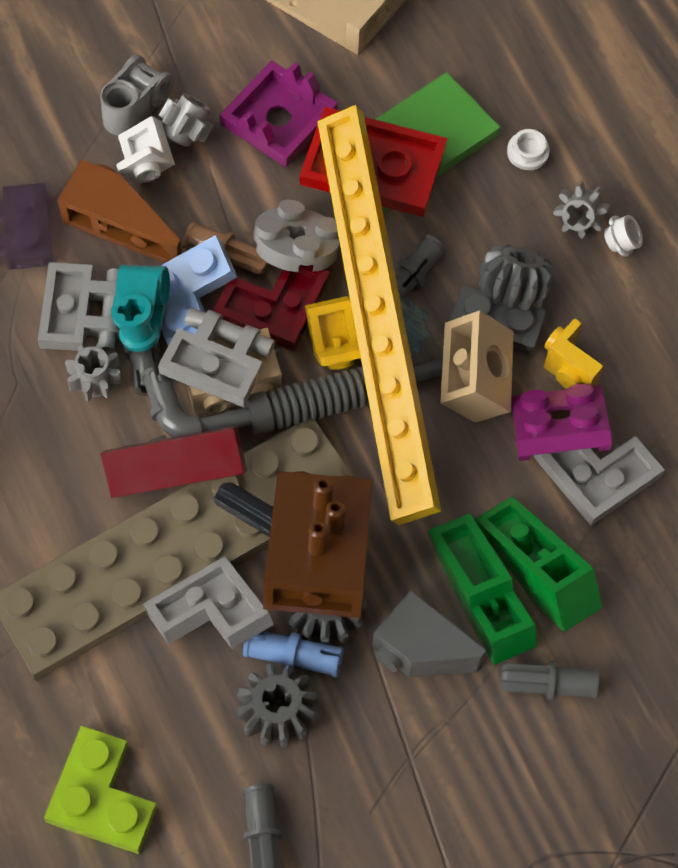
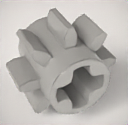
M186 93L182 94L180 100L176 99L174 101L168 98L159 113V116L163 118L162 122L165 124V135L186 147H190L193 141L200 140L205 142L214 127L209 122L210 118L207 117L211 109L201 100Z
M579 181L573 194L565 188L561 191L559 197L565 204L557 206L553 211V215L562 216L564 222L562 232L571 229L578 231L579 237L584 238L590 226L597 231L601 230L604 222L597 215L607 213L610 208V204L601 203L599 198L602 190L601 187L593 191L585 188L583 181ZM584 204L589 210L579 215L576 213L575 208Z
M98 343L96 347L83 348L78 346L75 360L65 361L67 373L71 375L67 379L70 391L81 389L87 402L92 397L104 396L107 399L110 398L109 391L112 384H122L121 372L117 370L120 365L118 354L111 353L107 356L103 350L102 343Z

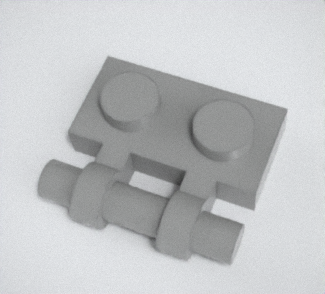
M49 262L38 333L40 349L78 351V346L85 348L86 336H96L99 338L98 343H102L103 350L107 355L115 353L116 340L120 339V328L115 325L112 319L111 308L116 292L118 269H109L106 281H95L93 265ZM91 301H101L103 303L102 316L89 315Z
M191 307L186 314L184 323L196 328L197 331L193 334L180 328L177 329L158 365L159 374L244 408L262 372L263 361L249 355L256 352L270 357L275 346V340L260 335V329L246 325L243 328L223 320V315L215 311L208 310L205 313ZM218 337L235 344L233 349H230L212 340Z

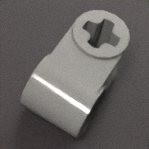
M138 54L130 57L123 68L101 90V111L105 129L109 133L118 136L144 121L168 98L174 85V76L166 71L160 73L146 64L145 58Z

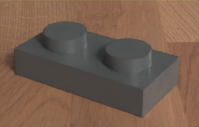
M462 285L450 321L480 310L514 331L513 350L532 356L545 319L546 310L531 307L528 310H523L515 306L509 308L507 304L495 303L493 297L485 296L481 290Z

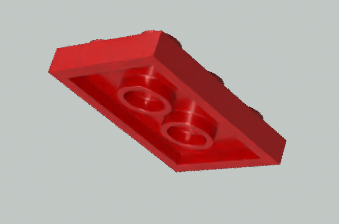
M324 106L320 120L338 113L340 110ZM364 117L382 207L424 217L445 154L448 138ZM317 125L299 175V185L330 193L319 127Z

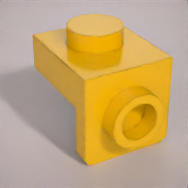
M345 296L305 305L314 357L320 365L328 366L329 369L333 370L344 369L354 365V360L360 359L361 356L350 298Z
M576 318L565 329L561 326L557 327L544 346L548 350L544 368L555 375L557 381L566 389L576 384L597 386L603 369L602 364L575 346L583 324Z

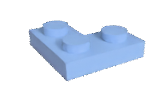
M216 235L161 265L167 266L170 274V295L165 306L161 326L168 346L178 328L193 334L196 333V328L188 326L184 322L186 314L191 307L205 312L200 301L201 297L237 278L223 242Z

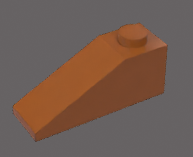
M81 159L58 198L61 218L64 224L163 263L182 254L181 240L121 174L116 173L115 170L107 165H95Z

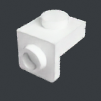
M151 116L118 135L125 157L124 160L116 164L119 174L142 184L157 179L161 172L175 165L162 122L159 119Z

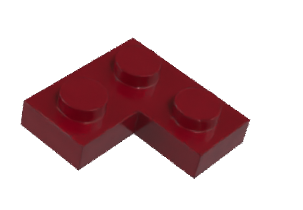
M300 265L299 272L282 270L272 291L236 278L226 284L213 311L222 314L223 320L243 328L246 325L258 329L268 328L270 337L275 340V344L295 351L308 324L305 305L319 302L330 280V271L324 269L312 272L314 265Z

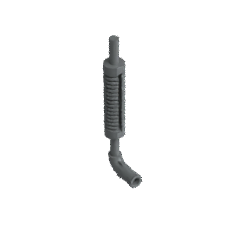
M443 358L413 365L416 383L442 377ZM153 366L144 370L141 374L152 406L150 411L152 420L157 421L162 430L171 437L236 425L238 428L249 425L253 434L259 435L273 431L274 427L278 430L282 429L283 425L290 427L291 422L294 425H298L300 421L306 423L308 418L314 421L316 417L322 419L324 414L330 417L332 413L338 415L341 411L346 413L349 409L353 411L357 407L361 409L365 405L370 406L362 366L358 367V370L350 369L349 373L348 371H342L341 375L334 373L333 377L331 375H326L325 379L318 377L317 382L315 379H310L309 383L306 381H301L300 385L293 383L292 388L289 385H285L284 390L281 387H277L276 392L273 389H269L267 394L264 391L250 394L244 408L200 419L197 415H189L187 413L184 402L179 403L171 378L162 374L156 377Z

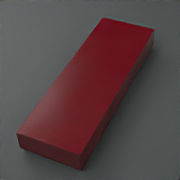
M237 425L108 449L100 453L111 498L236 476L247 471Z

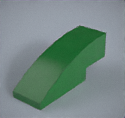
M470 513L428 530L429 538L448 581L493 665L537 647L536 625L513 590V578Z

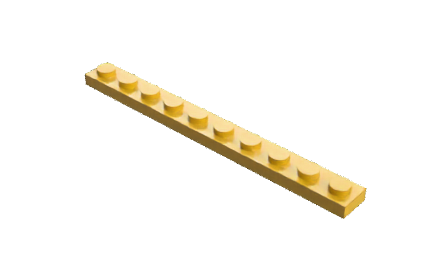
M354 105L317 122L390 520L397 525H402L441 512V506L364 113Z

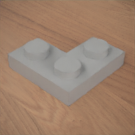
M636 436L601 460L591 448L534 455L535 460L590 526L662 478L665 471Z
M225 556L143 603L147 615L168 645L208 621L213 623L231 649L236 648L274 625L268 610L263 609V604Z

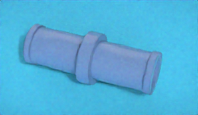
M262 631L244 642L243 657L283 664L284 667L290 664L293 666V672L296 668L332 675V677L336 678L339 675L340 669L338 667H341L344 655V647L342 646L336 647L302 639V634L292 632L290 636Z

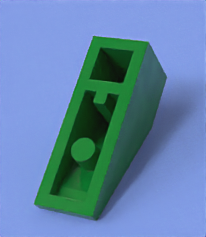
M513 496L475 518L476 523L491 546L535 605L563 632L603 608L594 568Z

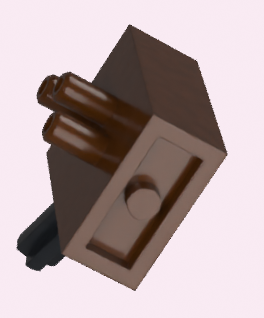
M278 471L273 506L232 482L220 485L214 497L215 504L269 537L263 586V609L361 618L372 479H361L349 475L341 477L317 475L304 471Z

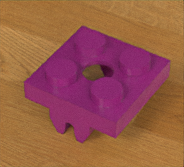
M271 60L219 115L220 125L287 168L312 141L318 125L317 121L320 120L324 106L338 110V102L320 91L319 83L312 72L303 77L298 63H293L286 70ZM283 108L291 114L290 122L279 127L270 124L266 118L267 114L272 109Z
M576 384L565 390L549 392L529 390L522 395L511 396L519 461L530 460V455L599 447V451L611 450V429L601 385ZM559 410L571 411L570 416L564 419H551L549 413Z

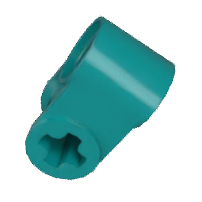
M120 265L118 269L111 316L115 325L120 328L119 336L123 346L129 351H147L160 338L164 310L170 295V274L167 266Z

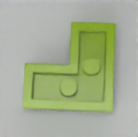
M80 726L45 813V822L140 854L157 805L155 802L112 788L128 749L127 741Z

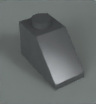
M412 591L404 597L375 630L373 635L372 648L375 650L374 655L377 660L390 671L397 672L399 669L408 677L477 672L482 666L486 654V649Z

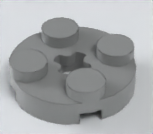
M283 200L279 203L278 208L263 212L255 222L253 242L256 241L257 243L256 252L264 261L277 268L299 272L300 265H314L312 272L321 271L331 266L337 259L340 242L336 220L305 209L304 205L299 201Z

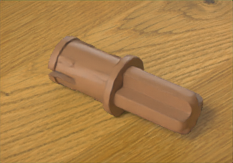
M194 221L189 224L183 239L184 248L191 249L216 235L223 242L233 265L256 274H263L266 271L269 263L256 252L257 247L236 240L235 234L232 232L227 234L217 232Z

